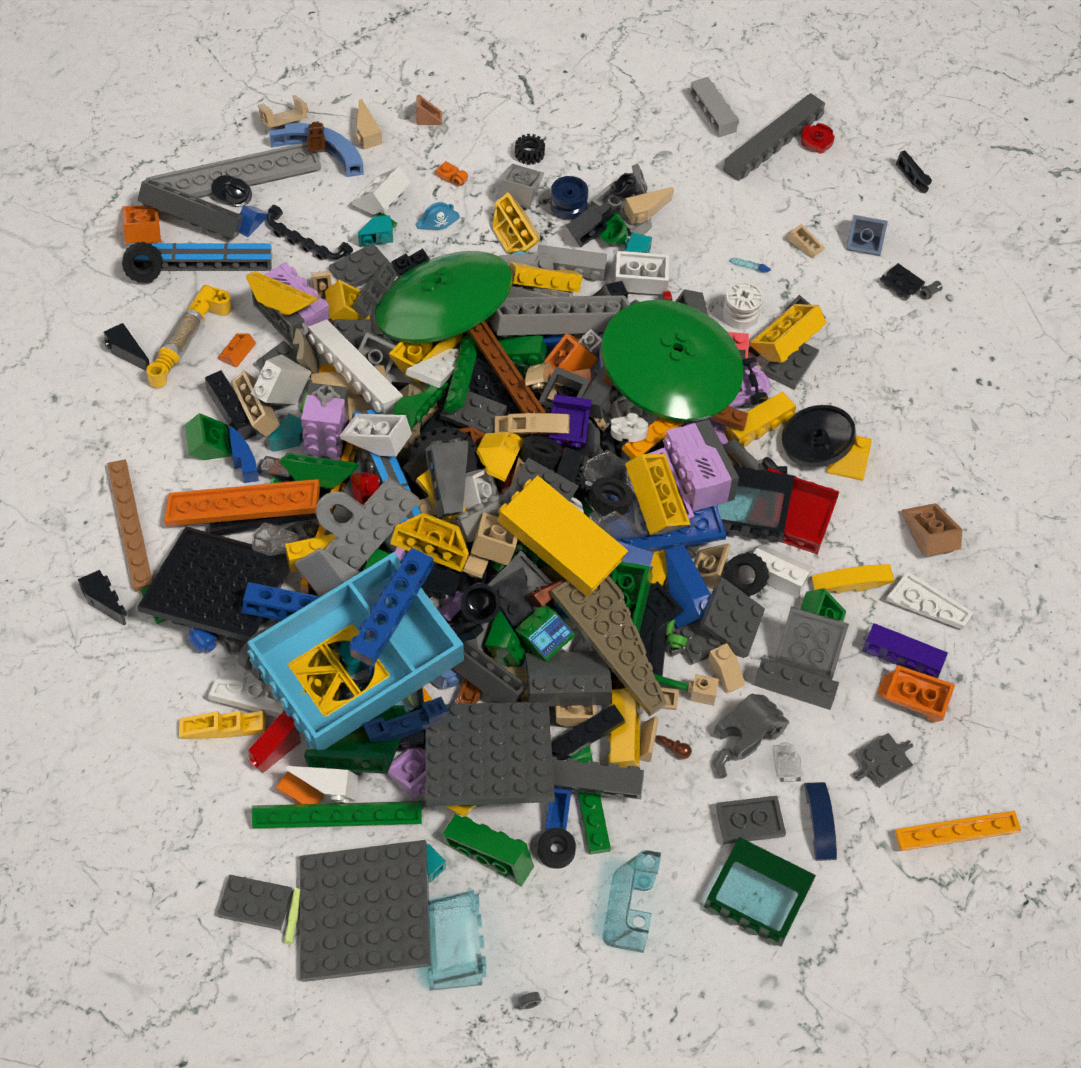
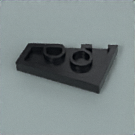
M521 567L491 586L499 594L501 600L500 608L515 631L523 621L534 613L532 604L526 598L529 589L524 568Z

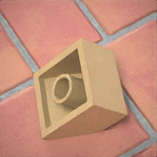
M483 512L473 541L471 554L509 566L518 538L497 522V516Z

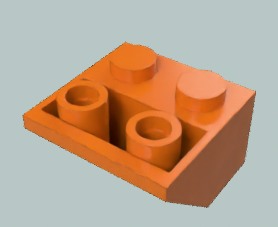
M566 333L544 362H551L553 370L557 366L572 372L592 368L599 358L574 336Z

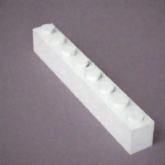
M327 319L309 326L308 341L317 348L319 354H322L328 363L332 364L336 371L341 373L345 380L353 385L356 392L360 393L365 401L374 407L377 413L393 415L395 404L403 395Z

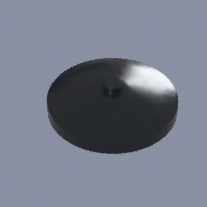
M815 405L800 410L787 421L782 431V444L787 456L792 461L807 467H822L839 461L850 452L856 440V428L851 416L843 409L832 405Z

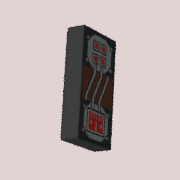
M265 456L257 470L260 475L288 481L293 479L282 466L279 458Z

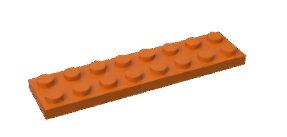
M319 479L169 493L164 523L167 527L316 513L320 491Z

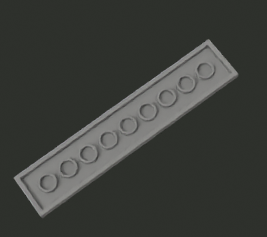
M308 142L146 177V179L150 178L195 197L213 194L211 189L212 183L219 176L227 175L245 181L246 184L253 185L321 169V164L316 153L309 154Z

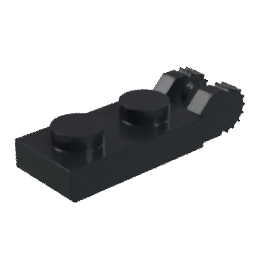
M905 150L901 151L896 161V166L913 186L920 192L926 193L932 179L929 175L924 174L923 170Z

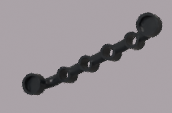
M273 204L268 209L267 222L273 228V233L277 237H281L283 234L288 236L287 241L292 245H295L297 242L301 243V248L305 252H309L311 249L316 251L315 256L318 259L323 260L327 257L332 260H338L353 252V248L346 242L340 244L338 247L339 252L337 253L329 251L324 245L319 246L311 238L306 239L298 231H292L283 223L275 222L274 219H279L283 215L280 207Z

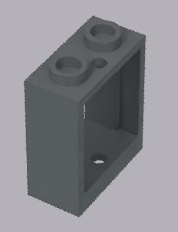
M556 366L539 399V403L546 413L551 414L553 404L546 400L555 382L578 391L577 398H582L590 386V380Z

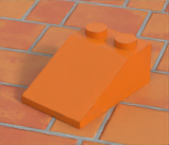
M144 205L122 206L126 245L136 242H161L158 209L154 207L149 208Z

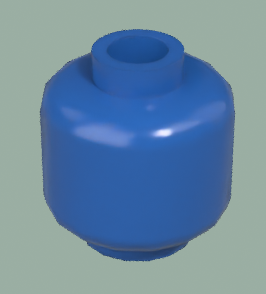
M195 627L188 632V641L197 652L203 653L207 651L210 653L216 648L217 633Z

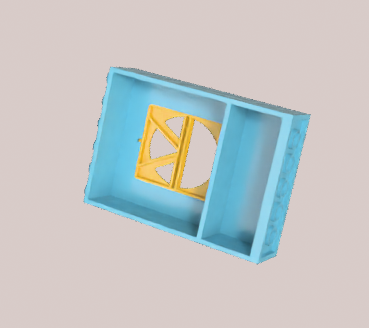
M394 552L247 642L249 646L247 653L250 656L251 664L255 669L259 668L262 680L266 685L270 684L273 689L271 690L277 701L281 700L284 705L282 707L287 716L293 717L296 729L299 733H304L306 736L305 741L310 749L325 750L361 727L363 723L369 722L464 661L463 643L422 588L376 661L373 678L362 692L328 645L331 643L351 641L354 636L357 637L360 632L361 623L364 619H368L372 605L375 602L378 603L381 598L382 589L384 586L389 585L393 571L395 569L398 570L401 565V560ZM399 587V588H397L396 590H397V591H403V590H405L406 588H404V587ZM395 604L386 605V607L393 608L395 606ZM379 620L376 622V624L382 625L385 623V621ZM368 637L367 639H365V641L372 642L375 640V638ZM319 650L323 652L331 663L329 666H308L313 656ZM337 673L323 698L312 691L307 681L308 675ZM343 680L353 694V698L333 701L332 698Z

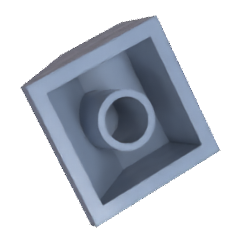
M853 214L847 249L881 255L888 221Z

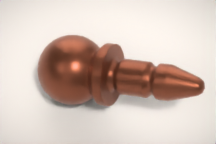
M661 735L656 736V739L661 744L669 747L671 753H676L680 759L690 757L692 749L689 744L680 743L679 740L675 742Z

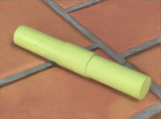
M295 888L293 891L284 943L289 945L293 944L299 914V888Z

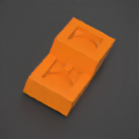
M288 771L276 787L277 792L294 800L295 804H320L324 798V795Z

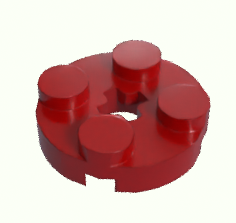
M817 123L813 126L808 124L802 131L801 144L810 150L822 154L825 150L832 147L835 135H833V130L825 124Z

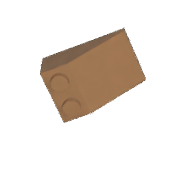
M937 503L902 510V515L917 547L926 556H934L945 552L950 553L961 549L963 529Z

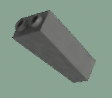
M460 438L449 440V443H442V441L431 442V445L425 449L437 515L438 518L454 516L463 512L468 440L461 441Z

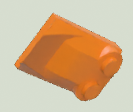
M897 665L895 670L883 676L877 695L887 701L922 713L932 722H940L944 720L955 684Z

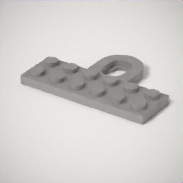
M390 476L364 505L344 492L336 491L324 495L316 505V516L321 526L335 535V538L324 550L358 570L391 534L395 526L420 501L419 498ZM335 505L346 507L353 513L352 518L346 523H338L334 520L330 509Z

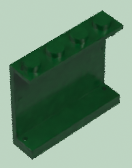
M393 705L372 720L383 717L384 721L407 714L405 706ZM362 725L325 750L306 749L304 757L308 767L388 774L401 738L372 742L369 740Z

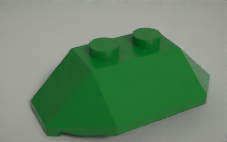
M287 453L280 459L282 466L296 481L319 479L320 487L326 490L334 489L359 467V463Z

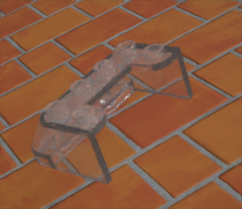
M609 450L583 462V473L587 481L593 483L598 478L608 476L618 478V480L625 482L633 492V499L629 510L623 516L616 511L606 516L599 514V512H593L589 518L614 539L641 538L647 535L649 531L646 527L643 513L640 510L637 496L634 493L632 482L628 476L626 462ZM602 493L605 498L611 501H620L610 493Z

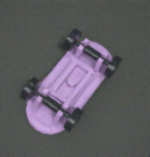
M755 357L742 360L744 369L742 386L729 407L733 408L750 403L757 405L769 399L770 381L764 372L753 368L758 364Z

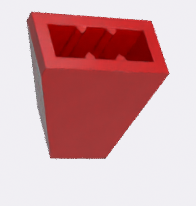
M285 711L276 718L248 750L250 765L254 769L258 768L262 773L301 743L300 733L294 725L295 721L291 716L288 717Z

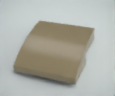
M296 328L293 345L298 350L296 360L301 366L310 370L311 374L318 373L317 354L302 331Z

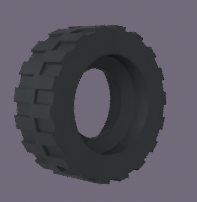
M145 242L131 244L125 250L122 260L125 275L138 283L152 282L154 279H157L163 265L161 252L158 251L156 246ZM139 255L147 256L151 260V267L146 270L138 269L134 265L135 257Z
M535 435L525 437L519 455L523 462L530 458L550 470H555L559 467L564 449L550 438Z
M601 477L593 482L588 495V502L599 514L617 518L623 516L629 510L633 499V492L625 482L618 480V478ZM602 493H610L620 501H611L605 498Z
M746 552L728 561L723 575L727 581L750 597L763 590V587L767 585L769 569L766 566V562L760 556L758 557L757 554ZM741 566H750L755 571V579L752 583L744 584L738 579L737 572Z

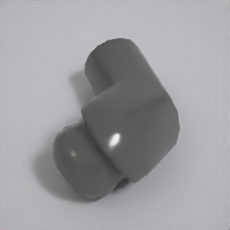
M720 750L713 761L718 779L727 776L725 764L733 758V753L730 750Z

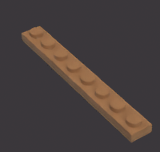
M124 459L109 462L107 465L134 592L150 586L152 576L127 461Z

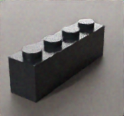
M222 370L206 376L207 392L229 427L237 430L245 440L256 436L255 428L252 427L236 392Z

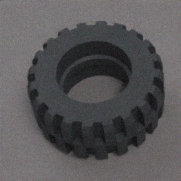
M441 426L440 428H432L428 432H424L414 442L409 454L408 469L411 480L421 493L427 494L416 482V479L428 470L425 449L431 445V442L442 441V443H449V440L460 438L461 441L468 440L466 473L481 469V460L476 452L478 448L473 439L464 431L462 432L454 427Z

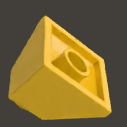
M856 436L854 446L850 452L839 461L828 465L827 474L863 481L872 439Z

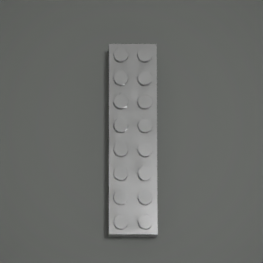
M624 295L507 297L498 310L488 317V320L495 333L499 336H540L542 334L558 335L566 333L574 335L579 333L586 334L590 329L595 333L604 334L610 320L623 308L629 306L630 303Z

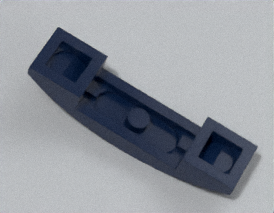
M438 697L422 703V709L387 721L380 717L363 723V726L370 741H390L425 730L445 718L449 712L442 697Z
M805 783L806 800L809 803L814 834L815 860H837L835 824L826 783Z

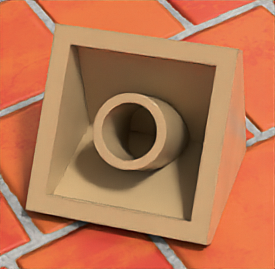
M729 543L700 549L694 564L707 588L713 589L717 579L722 577L731 547Z

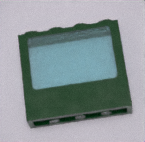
M738 837L706 899L704 908L713 915H720L726 918L732 925H739L750 934L759 935L765 938L768 943L782 947L816 875Z

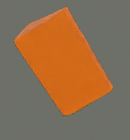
M237 333L218 356V359L233 367H238L256 342L250 333Z

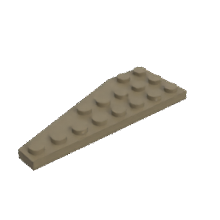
M609 575L589 597H586L569 581L551 590L550 595L649 717L665 707L667 702L659 682L655 679L653 667L647 659V652L636 625L634 626L630 610L624 602V595Z

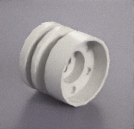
M748 282L732 284L727 289L722 313L724 321L735 329L743 330L754 327L758 322L763 301L761 290Z

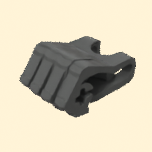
M752 693L715 726L714 733L720 739H725L729 736L741 737V740L734 746V755L742 760L757 750L766 733L775 740L783 734L790 722L783 716V712L777 708L776 704L769 701L768 697Z

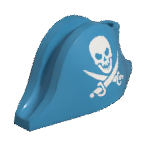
M437 202L425 210L416 226L417 229L440 230L450 226L460 218V215L454 211L452 204L447 205L443 202Z

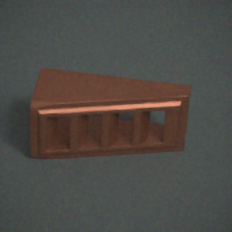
M557 579L528 593L526 598L533 607H542L553 598L550 595L551 590L567 580Z

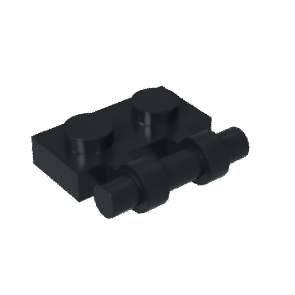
M899 263L891 268L886 276L882 275L880 278L885 287L891 288L896 292V295L907 300L911 294H916L925 284V281Z

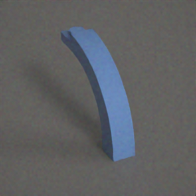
M288 123L285 124V129L269 131L271 148L308 142L307 135H313L309 132V124ZM324 127V133L321 134H325L326 152L333 155L342 164L347 177L364 175L363 161L355 146L341 134Z

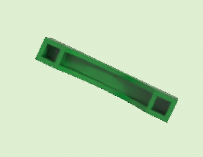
M452 376L440 388L425 383L427 390L424 392L402 397L395 404L393 415H406L410 428H414L417 423L422 421L423 416L428 414L430 408L435 406L436 401H440L442 394H446L451 384Z

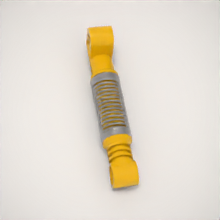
M209 285L201 287L191 305L182 312L173 329H171L164 343L159 348V355L154 363L149 364L147 367L148 380L152 387L161 388L167 383L169 372L174 365L179 363L203 325L207 312L218 315H227L231 312V299L227 291Z

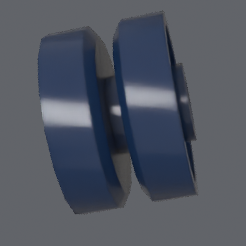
M564 176L554 181L551 186L550 209L553 214L564 220H572L587 210L588 186L586 182L575 176Z

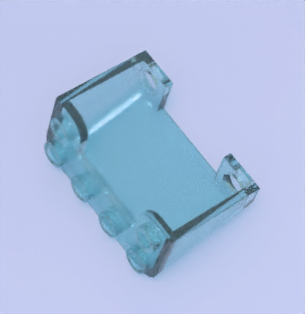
M641 851L614 872L603 929V940L608 946L644 953L652 913L630 909L633 889L648 891L653 888L656 874H658L660 852ZM635 917H642L645 920V925L643 927H636L633 924V919Z
M469 890L429 900L432 966L427 967L429 991L482 985V978L486 977L487 965L486 956H481V948H484L483 935H479L478 928L482 927L481 914H479V894H474V890Z

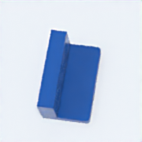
M619 542L628 550L622 562L646 566L651 565L654 552Z

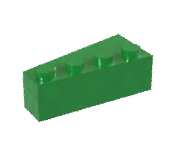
M455 814L442 833L447 846L469 858L473 855L485 867H488L490 864L499 871V875L505 878L507 875L515 878V884L521 887L534 868L528 846L523 840H515L502 831L496 832L485 824H477L467 816L461 817Z

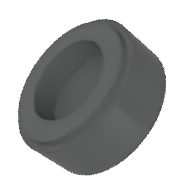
M531 992L518 999L521 1009L534 1008L542 1001L539 992Z

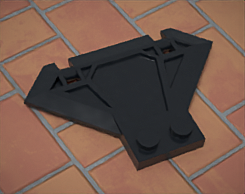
M658 581L650 587L639 635L647 652V659L653 667V674L663 676L667 627L684 610Z

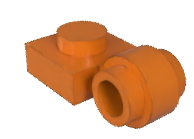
M447 161L435 170L437 177L448 183L452 180L456 186H462L468 180L466 171H460L459 168Z

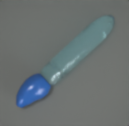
M739 258L729 259L732 264L761 272L771 271V268L765 264H758Z

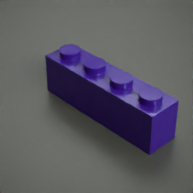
M873 623L862 650L868 655L886 660L890 664H896L935 678L939 677L948 655L946 651L876 623Z

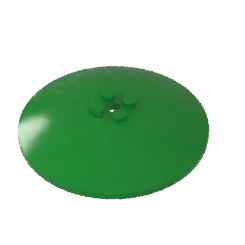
M483 251L454 252L425 261L398 277L392 283L389 290L383 294L375 310L378 327L387 337L405 343H428L461 334L486 320L504 303L513 283L510 267L499 256Z
M646 300L631 304L619 311L610 320L602 337L601 357L611 382L630 402L655 416L674 421H699L711 418L731 405L742 386L743 362L735 342L718 322L689 305L669 300Z

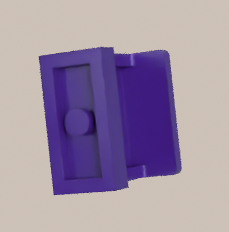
M554 394L551 414L570 415L569 434H549L548 438L556 441L561 446H570L572 449L585 448L592 400Z

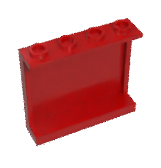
M767 469L770 472L782 473L778 470ZM795 476L784 530V539L781 543L818 555L838 499L839 491ZM760 490L747 523L777 528L784 495Z

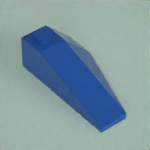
M684 544L665 550L666 572L669 585L668 593L684 610L674 619L676 629L701 620L711 596Z

